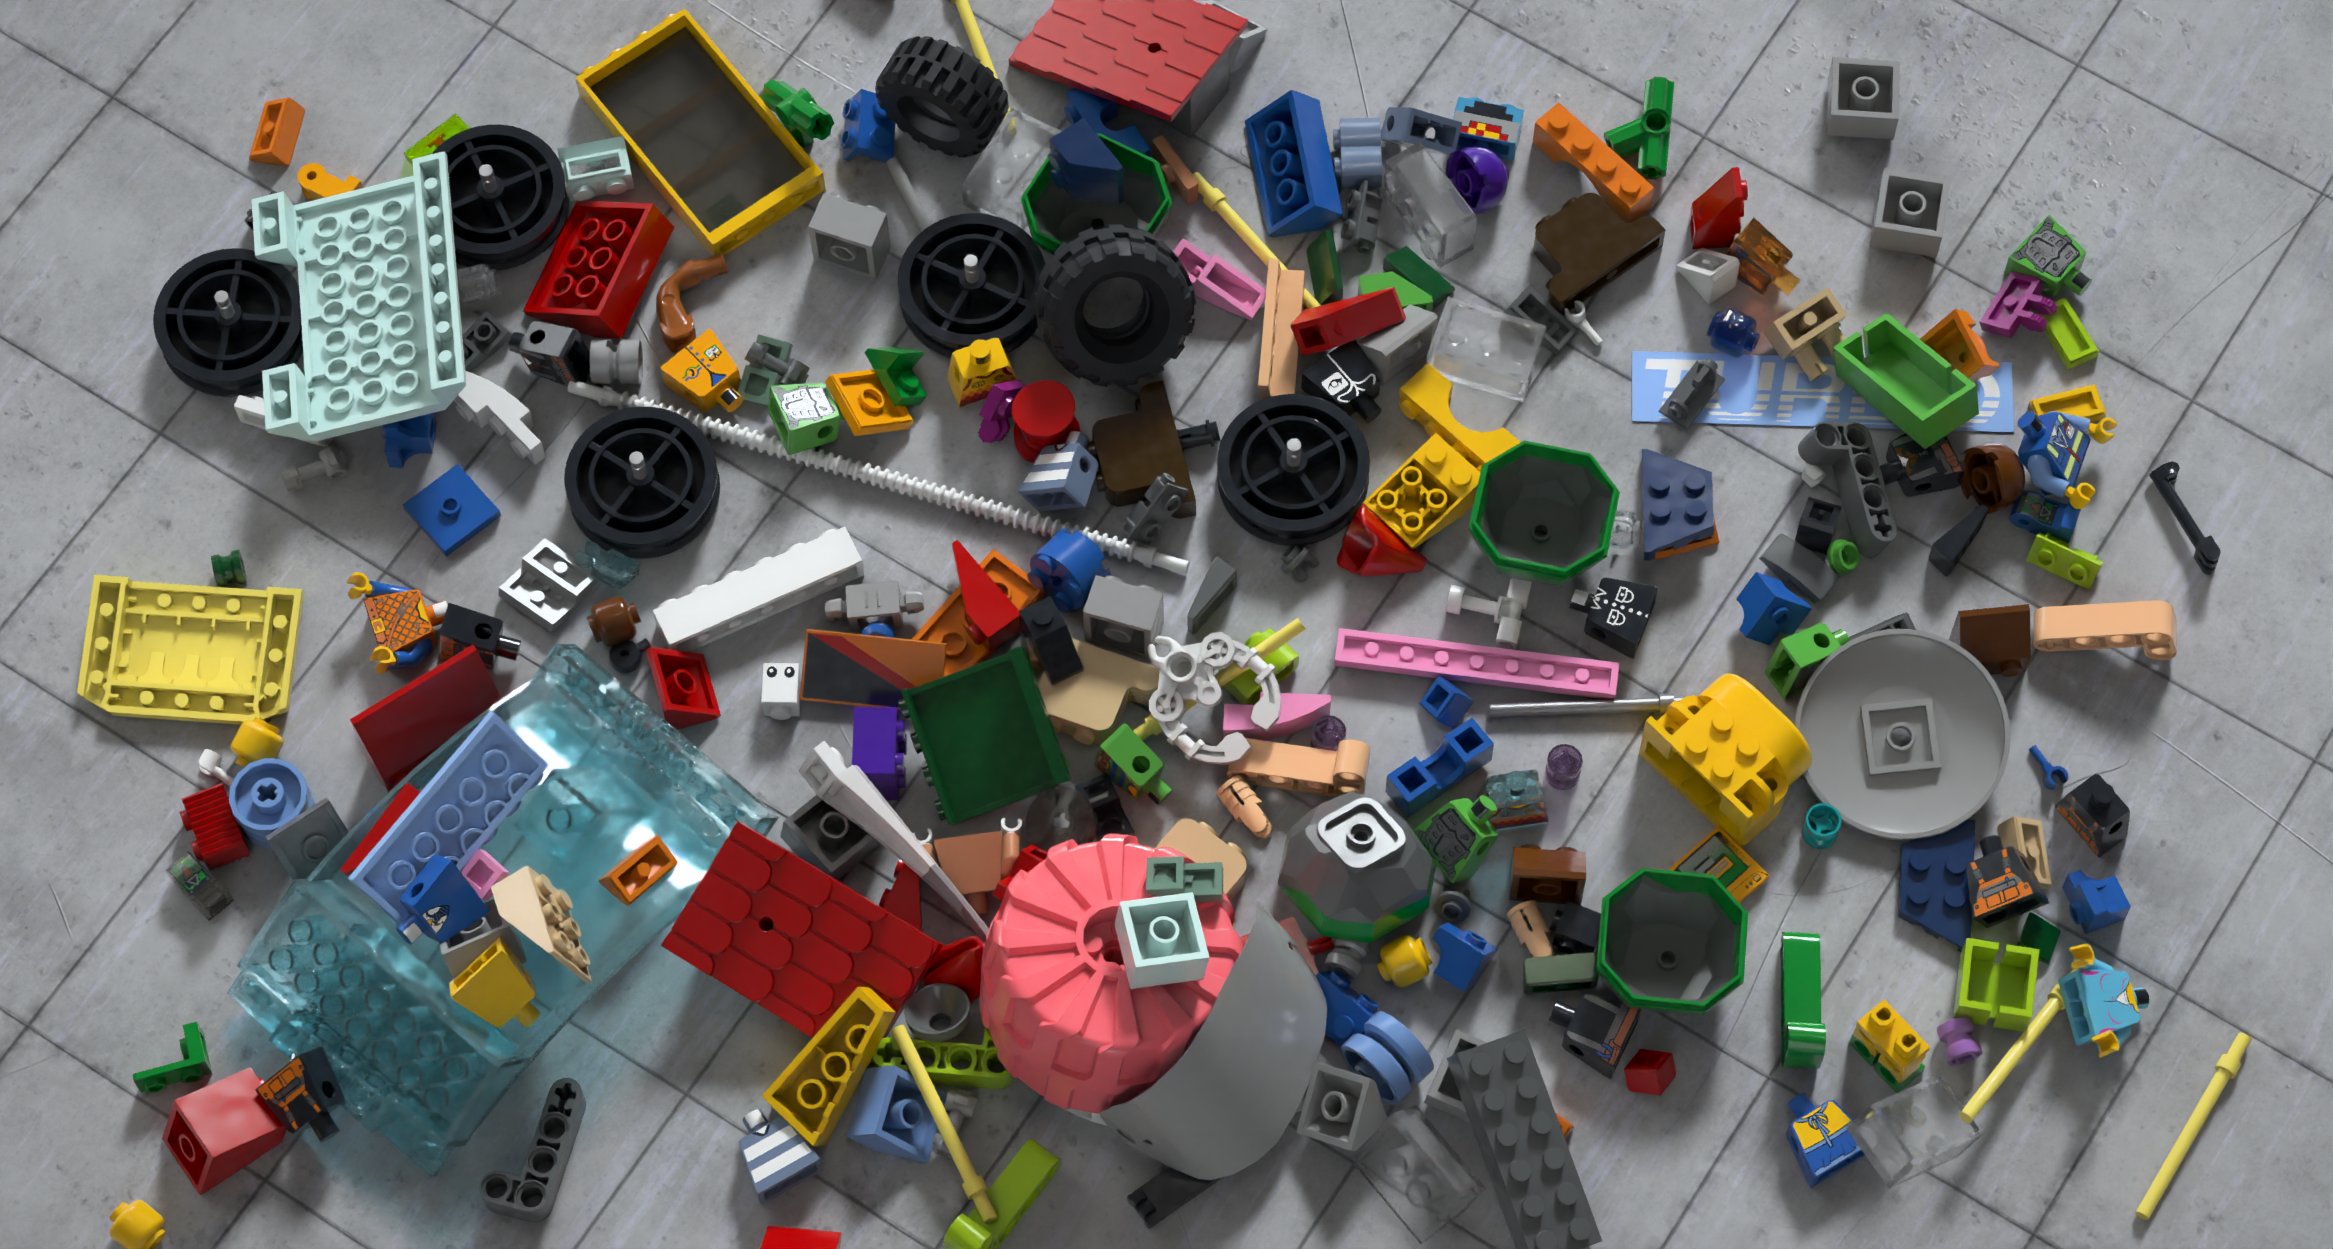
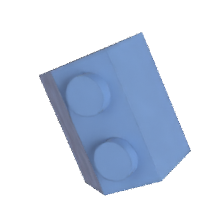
M895 1065L866 1068L847 1137L874 1151L920 1162H928L933 1139L938 1127L913 1076ZM935 1088L944 1106L947 1094Z

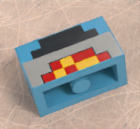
M1458 97L1453 120L1462 122L1456 149L1482 147L1492 150L1499 158L1514 161L1522 129L1524 110L1510 104L1498 105L1484 102L1475 97Z

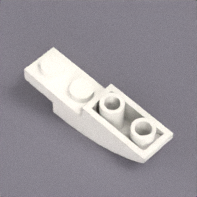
M465 371L466 386L454 399L459 414L467 422L473 420L481 429L489 423L499 436L505 434L512 441L510 445L520 458L524 459L527 457L534 465L543 460L546 456L542 442L530 431L534 427L530 410L503 388L485 378Z

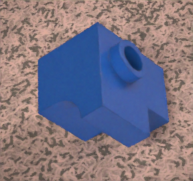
M434 413L383 425V438L386 439L384 452L389 467L403 468L406 460L415 454H433L437 426Z
M1758 572L1754 573L1736 598L1744 612L1743 623L1739 630L1746 638L1767 645H1771L1780 632L1790 636L1793 635L1812 610L1805 600L1791 593L1780 580Z
M2080 869L2068 874L2062 886L2070 902L2069 911L2071 917L2077 925L2081 924L2085 934L2125 920L2131 908L2115 875L2103 880H2095L2087 877Z
M1445 923L1438 927L1432 938L1438 944L1441 951L1440 962L1433 973L1465 992L1473 988L1498 948L1469 930L1463 932L1452 924Z

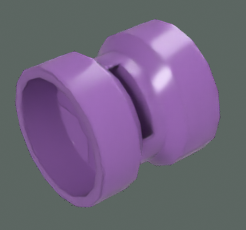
M1969 1017L1952 1019L1937 1027L1940 1041L1946 1043L1945 1057L1949 1065L1968 1063L1983 1054L1979 1041H1976L1972 1036L1975 1028L1972 1019Z

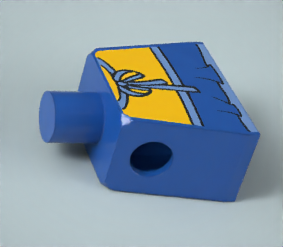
M1804 1092L1788 1102L1787 1106L1797 1120L1789 1125L1786 1137L1811 1188L1870 1152L1874 1141L1836 1101L1828 1100L1816 1108Z

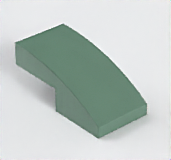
M758 334L756 343L761 344L762 342L768 345L767 353L785 363L788 362L793 347L791 343ZM745 365L738 393L743 397V400L768 407L770 386L779 385L782 376L762 365H759L757 369L750 365Z
M1184 856L1147 858L1146 892L1158 897L1193 892L1196 902H1223L1222 862L1185 864Z

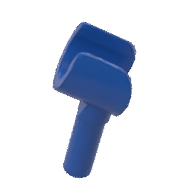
M2036 745L2029 749L2045 773L2043 784L2047 789L2054 790L2057 787L2051 778V774L2057 775L2063 784L2067 782L2068 773L2065 768L2061 766L2053 767Z

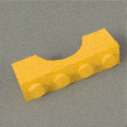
M1427 363L1399 389L1398 405L1406 417L1411 420L1416 419L1424 426L1426 433L1430 437L1437 433L1480 472L1483 464L1521 443L1504 427L1489 432H1478L1462 426L1453 417L1449 408L1453 384Z

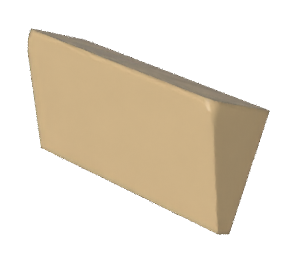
M2013 816L2000 823L1997 829L2003 848L2014 846L2022 852L2033 869L2042 889L2052 888L2042 822L2040 820Z

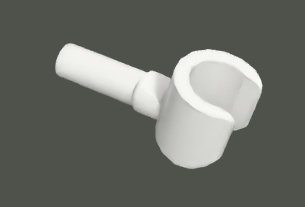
M1575 301V309L1578 314H1571L1565 308V318L1576 328L1584 331L1592 342L1599 346L1603 340L1586 320L1584 304L1580 301Z
M1807 463L1801 478L1811 488H1814L1823 481L1826 473L1821 469L1822 466Z
M205 749L199 758L201 772L208 776L214 775L230 787L234 779L218 767L222 757L212 750Z

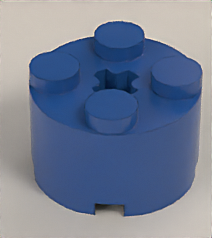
M1061 529L1032 556L1030 560L1031 571L1027 575L1030 583L1037 589H1043L1048 596H1051L1057 609L1063 613H1068L1071 609H1079L1086 603L1095 575L1101 577L1111 576L1110 568L1105 570L1101 563L1105 556L1098 546L1078 531L1073 535L1066 533L1068 529Z

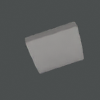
M544 539L522 558V567L499 587L498 596L553 633L588 595L598 581L599 575Z

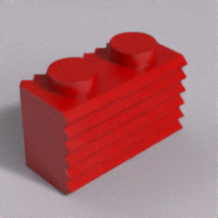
M223 783L182 798L185 810L179 813L186 831L193 830L196 840L190 843L198 862L204 860L209 870H214L250 855L243 833L233 815L229 796Z

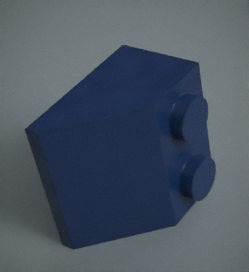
M1084 118L1050 138V154H1048L1051 162V171L1049 174L1057 188H1064L1071 198L1118 205L1124 202L1123 166Z

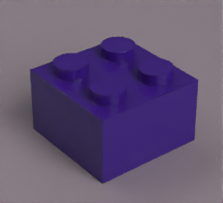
M854 707L852 765L860 767L886 801H899V788H906L904 755H907L908 743L907 734H905V720H899L897 707Z

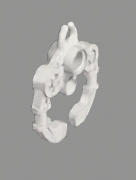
M1222 632L1209 634L1203 639L1202 643L1181 646L1170 637L1157 636L1155 643L1169 647L1170 652L1164 658L1157 656L1154 644L1148 645L1149 659L1160 670L1158 690L1152 694L1149 700V710L1168 737L1167 741L1172 746L1176 744L1185 753L1184 757L1187 760L1192 761L1195 759L1205 763L1220 765L1231 764L1241 761L1252 749L1243 734L1239 732L1227 735L1217 746L1206 745L1201 739L1194 743L1185 734L1188 727L1179 722L1186 712V700H1193L1208 707H1214L1221 702L1223 692L1215 678L1214 669H1226L1233 662L1238 663L1237 665L1242 670L1247 666L1250 667L1258 675L1255 682L1262 687L1264 695L1253 707L1251 719L1257 726L1267 731L1280 719L1282 699L1279 684L1274 675L1276 668L1271 663L1267 665L1257 656L1258 651L1253 647L1250 649L1244 644L1232 640L1230 636ZM1181 662H1189L1192 665L1190 673L1185 677H1177L1174 673L1176 666Z

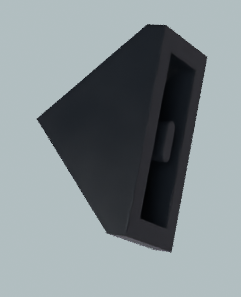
M1808 497L1800 518L1795 541L1808 550L1827 555L1842 507Z

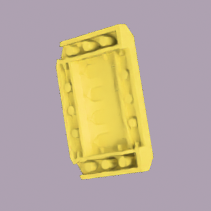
M94 575L77 693L80 697L110 715L241 725L246 720L254 721L255 717L265 721L288 712L305 593L302 589L267 587V590L139 582L131 581L129 577Z

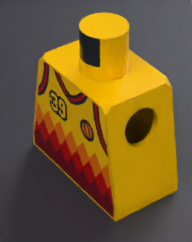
M992 338L986 341L976 340L970 346L952 353L947 381L958 408L985 400L993 384L1017 380L999 338Z

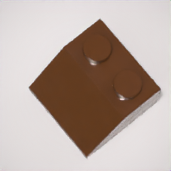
M2029 604L1958 611L1949 640L1973 655L1990 675L2001 674L2004 677L2019 675L2026 671L2031 658Z
M1533 844L1522 845L1520 848L1513 847L1509 900H1534L1539 903L1567 904L1568 901L1581 905L1586 882L1585 852H1577L1576 849L1571 847L1547 850Z

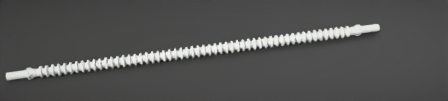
M570 381L567 391L569 393L596 400L600 406H616L618 410L632 407H656L670 410L690 420L705 436L711 434L712 439H716L719 436L722 442L729 439L732 445L739 442V446L742 448L745 445H749L750 450L756 447L759 453L766 450L769 456L776 453L779 459L786 456L787 461L795 459L797 464L804 461L806 467L814 464L816 470L823 467L826 473L829 470H833L834 475H838L841 472L844 478L851 475L854 481L861 478L863 484L871 481L872 486H875L877 483L880 484L881 489H885L888 486L891 492L898 489L901 495L908 492L911 498L914 495H918L919 500L925 497L929 503L936 500L938 506L946 503L948 509L955 506L958 512L961 509H965L966 514H970L973 511L976 517L983 514L986 520L990 517H993L996 523L999 520H1003L1005 526L1013 523L1014 528L1020 525L1023 531L1031 528L1033 534L1040 531L1043 537L1050 534L1052 538L1061 529H1068L1066 533L1071 535L1078 531L1092 540L1102 553L1108 551L1110 557L1113 554H1118L1119 559L1125 556L1128 562L1134 559L1143 563L1148 568H1152L1154 565L1185 575L1189 568V561L1159 553L1157 548L1152 546L1142 548L1137 546L1135 541L1132 544H1128L1127 539L1124 538L1122 541H1118L1117 536L1111 539L1108 538L1107 533L1100 536L1098 530L1090 533L1088 527L1080 530L1078 524L1070 527L1069 522L1061 524L1060 519H1056L1053 522L1050 516L1043 519L1040 513L1033 516L1030 510L1027 513H1023L1022 508H1018L1016 511L1013 510L1012 505L1005 508L1002 502L995 505L993 499L985 502L983 496L975 499L973 493L970 496H966L965 491H961L958 494L955 488L948 491L945 485L938 488L937 483L934 482L932 485H928L927 480H923L921 483L917 477L910 480L908 474L900 477L898 471L891 474L888 468L881 471V467L876 466L873 469L870 463L863 466L860 460L853 463L851 457L843 460L842 455L834 457L833 452H829L826 455L823 449L816 452L815 448L788 455L782 441H778L776 435L769 438L766 432L759 435V431L754 430L751 433L748 427H745L743 430L740 429L738 424L731 427L729 421L722 424L721 419H717L714 422L711 416L704 419L701 413L694 416L691 410L684 413V409L679 408L677 411L674 405L666 408L664 402L657 405L654 399L647 402V398L642 397L639 400L636 394L629 397L627 391L620 394L617 391H613L612 387L606 385L600 388L580 381L577 383Z

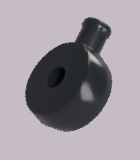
M644 638L637 644L630 640L616 644L610 649L609 662L618 672H633L641 663L642 652L646 651L651 645L647 638Z

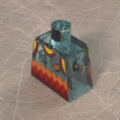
M1537 770L1512 771L1510 773L1489 776L1476 796V800L1481 795L1487 796L1495 803L1497 810L1488 821L1496 830L1549 822L1543 788Z

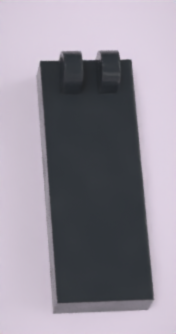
M1168 1167L1129 1194L1127 1201L1143 1219L1146 1227L1150 1229L1223 1177L1213 1180L1197 1179Z

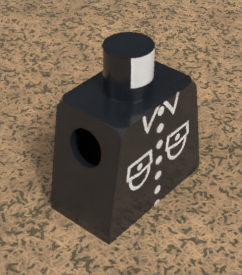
M1602 578L1596 594L1576 588L1569 608L1588 614L1584 628L1586 635L1634 659L1655 605L1658 587L1612 578Z

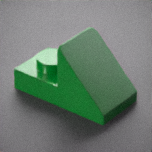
M900 347L868 348L864 352L894 406L918 405L924 401L927 394L912 370L924 355V351Z

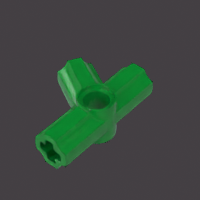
M1654 77L1645 81L1641 118L1604 133L1606 145L1621 158L1639 152L1637 172L1645 179L1657 180L1660 177H1665L1667 172L1674 82L1669 81L1666 77ZM1660 126L1663 129L1655 131L1649 127Z
M774 79L764 84L763 92L760 95L761 100L770 110L777 114L784 127L800 146L805 148L814 142V138L822 141L831 135V128L834 125L831 114L818 106L812 95L805 88L797 91L784 81L778 82Z

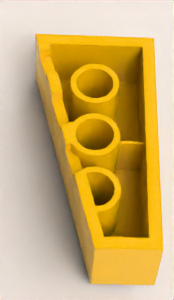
M857 987L761 1097L813 1147L826 1146L896 1012L871 988Z

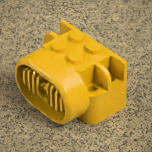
M1734 674L1721 675L1698 696H1686L1679 702L1673 701L1667 707L1666 713L1657 721L1650 716L1645 722L1639 754L1712 825L1715 827L1720 826L1741 848L1746 846L1779 816L1788 787L1805 773L1812 764L1810 748L1796 726L1752 684Z

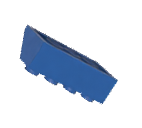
M1290 90L1245 120L1268 236L1279 237L1318 231L1343 216L1320 101L1318 99Z

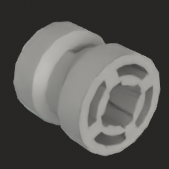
M1334 938L1333 944L1335 948L1333 952L1328 954L1324 963L1325 968L1331 972L1337 970L1348 979H1357L1361 971V958L1367 956L1370 943Z

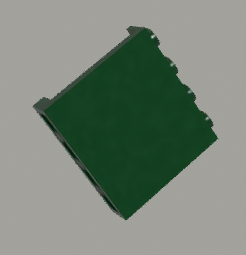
M1019 646L1008 650L1007 654L909 690L906 688L901 690L903 699L898 700L901 712L905 720L911 719L915 729V732L910 734L913 746L917 754L923 752L927 766L922 767L924 777L929 787L935 786L939 797L938 800L934 801L935 808L940 820L946 819L948 825L953 826L1073 782L1024 647Z

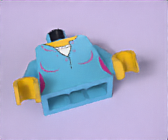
M2089 944L2069 947V951L2074 956L2071 968H2078L2079 970L2058 979L2074 1040L2076 1046L2095 1041L2100 1050L2098 1056L2102 1058L2118 1051L2119 1047L2130 1036V1026L2140 1022L2139 1009L2148 1007L2149 995L2143 987L2132 988L2130 977L2125 971H2114L2112 966L2094 958V952Z

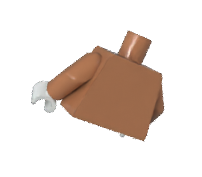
M1002 818L1000 831L936 840L932 830L927 828V839L918 841L958 891L965 895L966 901L977 914L988 913L986 891L995 890L998 882L1010 876L1020 854L1022 820L1018 818L1017 827L1012 829L1005 826V818Z

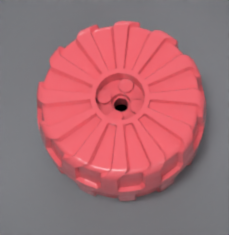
M1107 834L1099 842L1078 845L1071 839L1051 847L1046 859L1029 872L1021 869L1007 886L1000 908L989 928L982 955L980 983L981 1018L983 1025L989 1028L992 1040L998 1050L997 1057L1002 1065L1014 1078L1018 1077L1028 1087L1044 1096L1045 1101L1066 1110L1072 1108L1084 1112L1101 1113L1114 1105L1132 1100L1153 1086L1177 1063L1189 1049L1207 1019L1224 982L1244 948L1240 936L1233 930L1235 911L1224 891L1223 902L1195 901L1209 954V961L1204 979L1130 989L1115 929V919L1120 902L1158 897L1146 892L1147 858L1184 856L1185 864L1195 863L1181 852L1171 847L1164 846L1154 849L1140 845L1136 836L1124 834Z

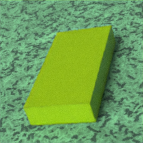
M2066 297L2054 302L2058 306L2054 316L2041 315L2048 322L2044 333L2067 370L2098 357L2100 351Z

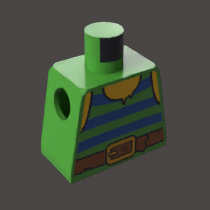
M1125 722L1100 745L1094 766L1103 774L1107 773L1110 780L1132 800H1138L1145 793L1157 805H1160L1173 791L1160 778L1164 767L1163 762Z

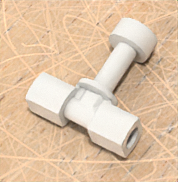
M1511 578L1507 597L1499 596L1498 602L1465 595L1466 588L1451 585L1446 612L1460 615L1462 608L1493 615V623L1500 624L1495 646L1516 650L1522 627V621L1519 619L1522 609L1527 607L1532 582Z

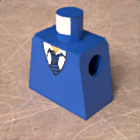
M435 854L400 896V903L410 916L396 930L409 944L416 941L423 933L427 937L442 943L485 916L490 910L454 862Z

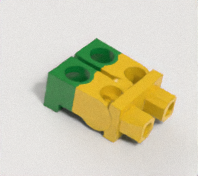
M1885 999L1857 1021L1856 1028L1849 1040V1044L1870 1066L1877 1062L1874 1070L1896 1093L1900 1092L1924 1071L1925 1066L1922 1064V1061L1926 1057L1925 1053L1930 1049V1046Z

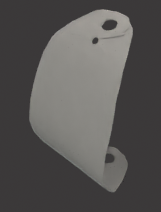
M1258 901L1256 920L1246 944L1224 982L1207 1019L1189 1049L1149 1089L1132 1100L1114 1105L1099 1114L1112 1132L1133 1148L1177 1171L1197 1179L1213 1180L1233 1175L1258 1161L1277 1144L1300 1105L1325 1036L1327 1003L1317 977L1296 946L1298 945ZM1120 1130L1128 1134L1131 1138L1134 1139V1141L1128 1138L1126 1135H1124ZM1145 1139L1150 1140L1152 1144L1146 1142Z

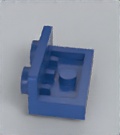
M860 89L851 99L845 102L842 115L845 118V130L841 137L843 160L850 162L859 154L886 163L889 159L894 158L896 123L890 121L886 116V111L880 108L876 93Z
M1330 970L1318 972L1316 977L1327 1003L1325 1034L1339 1046H1342L1353 1034L1365 1035L1364 1024L1376 1012H1379L1377 1010L1378 1004L1364 993L1359 995L1350 987L1351 981L1337 970L1333 972Z

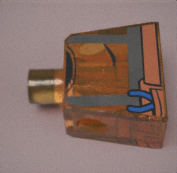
M1754 217L1733 241L1726 255L1736 257L1739 260L1740 266L1737 279L1759 294L1764 295L1774 284L1789 296L1801 281V279L1786 268L1793 257V253Z

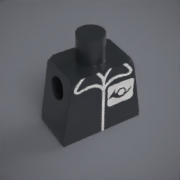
M1356 340L1340 345L1302 371L1301 388L1308 395L1321 398L1336 405L1349 416L1357 412L1366 423L1373 421L1381 413L1382 409L1374 401L1380 391L1379 377Z

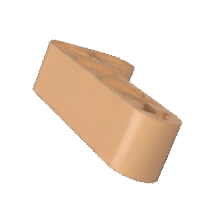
M2158 600L2042 607L2034 611L2033 646L2045 652L2143 647L2144 653L2148 658L2169 660L2177 656V619L2173 606L2168 602Z
M1245 738L1252 749L1241 761L1228 764V778L1231 779L1234 776L1242 775L1245 782L1252 785L1338 797L1351 791L1364 795L1370 747L1361 741L1343 740L1339 742L1337 751Z

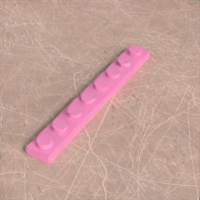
M1339 628L1334 666L1437 678L1440 675L1447 680L1599 699H1615L1619 663L1342 628Z

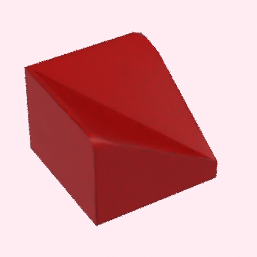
M1639 1049L1624 1068L1629 1091L1661 1096L1676 1076L1673 1054L1670 1052Z

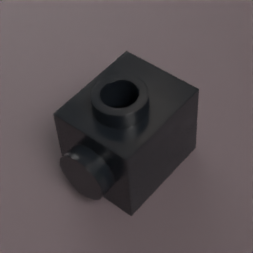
M1568 901L1564 911L1557 910L1549 930L1555 932L1553 945L1558 946V949L1564 954L1591 952L1596 954L1599 942L1601 913Z

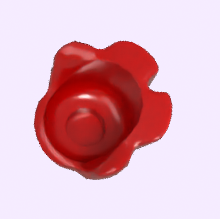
M1362 504L1357 509L1354 518L1351 519L1342 538V547L1336 562L1339 567L1350 573L1372 577L1421 572L1427 563V558L1415 548L1412 549Z
M976 936L958 938L950 944L943 945L929 967L931 973L924 978L925 987L938 983L957 986L966 993L971 1005L980 996L981 963L985 945L983 940Z

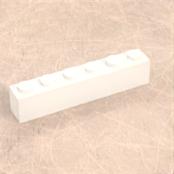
M846 527L838 530L830 529L823 532L817 539L806 544L797 543L791 546L783 554L776 557H765L759 560L753 567L744 571H733L727 574L721 581L711 585L698 586L690 594L682 598L664 601L658 608L653 610L656 625L669 650L690 652L864 576L863 562Z

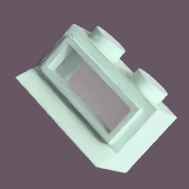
M624 136L557 149L565 176V189L567 196H569V201H587L594 196L616 195L626 190L635 189Z

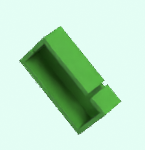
M1887 312L1863 327L1866 358H1864L1862 335L1858 332L1833 347L1836 376L1924 449L1979 414L1977 385L1959 370L1955 369L1952 371V365Z

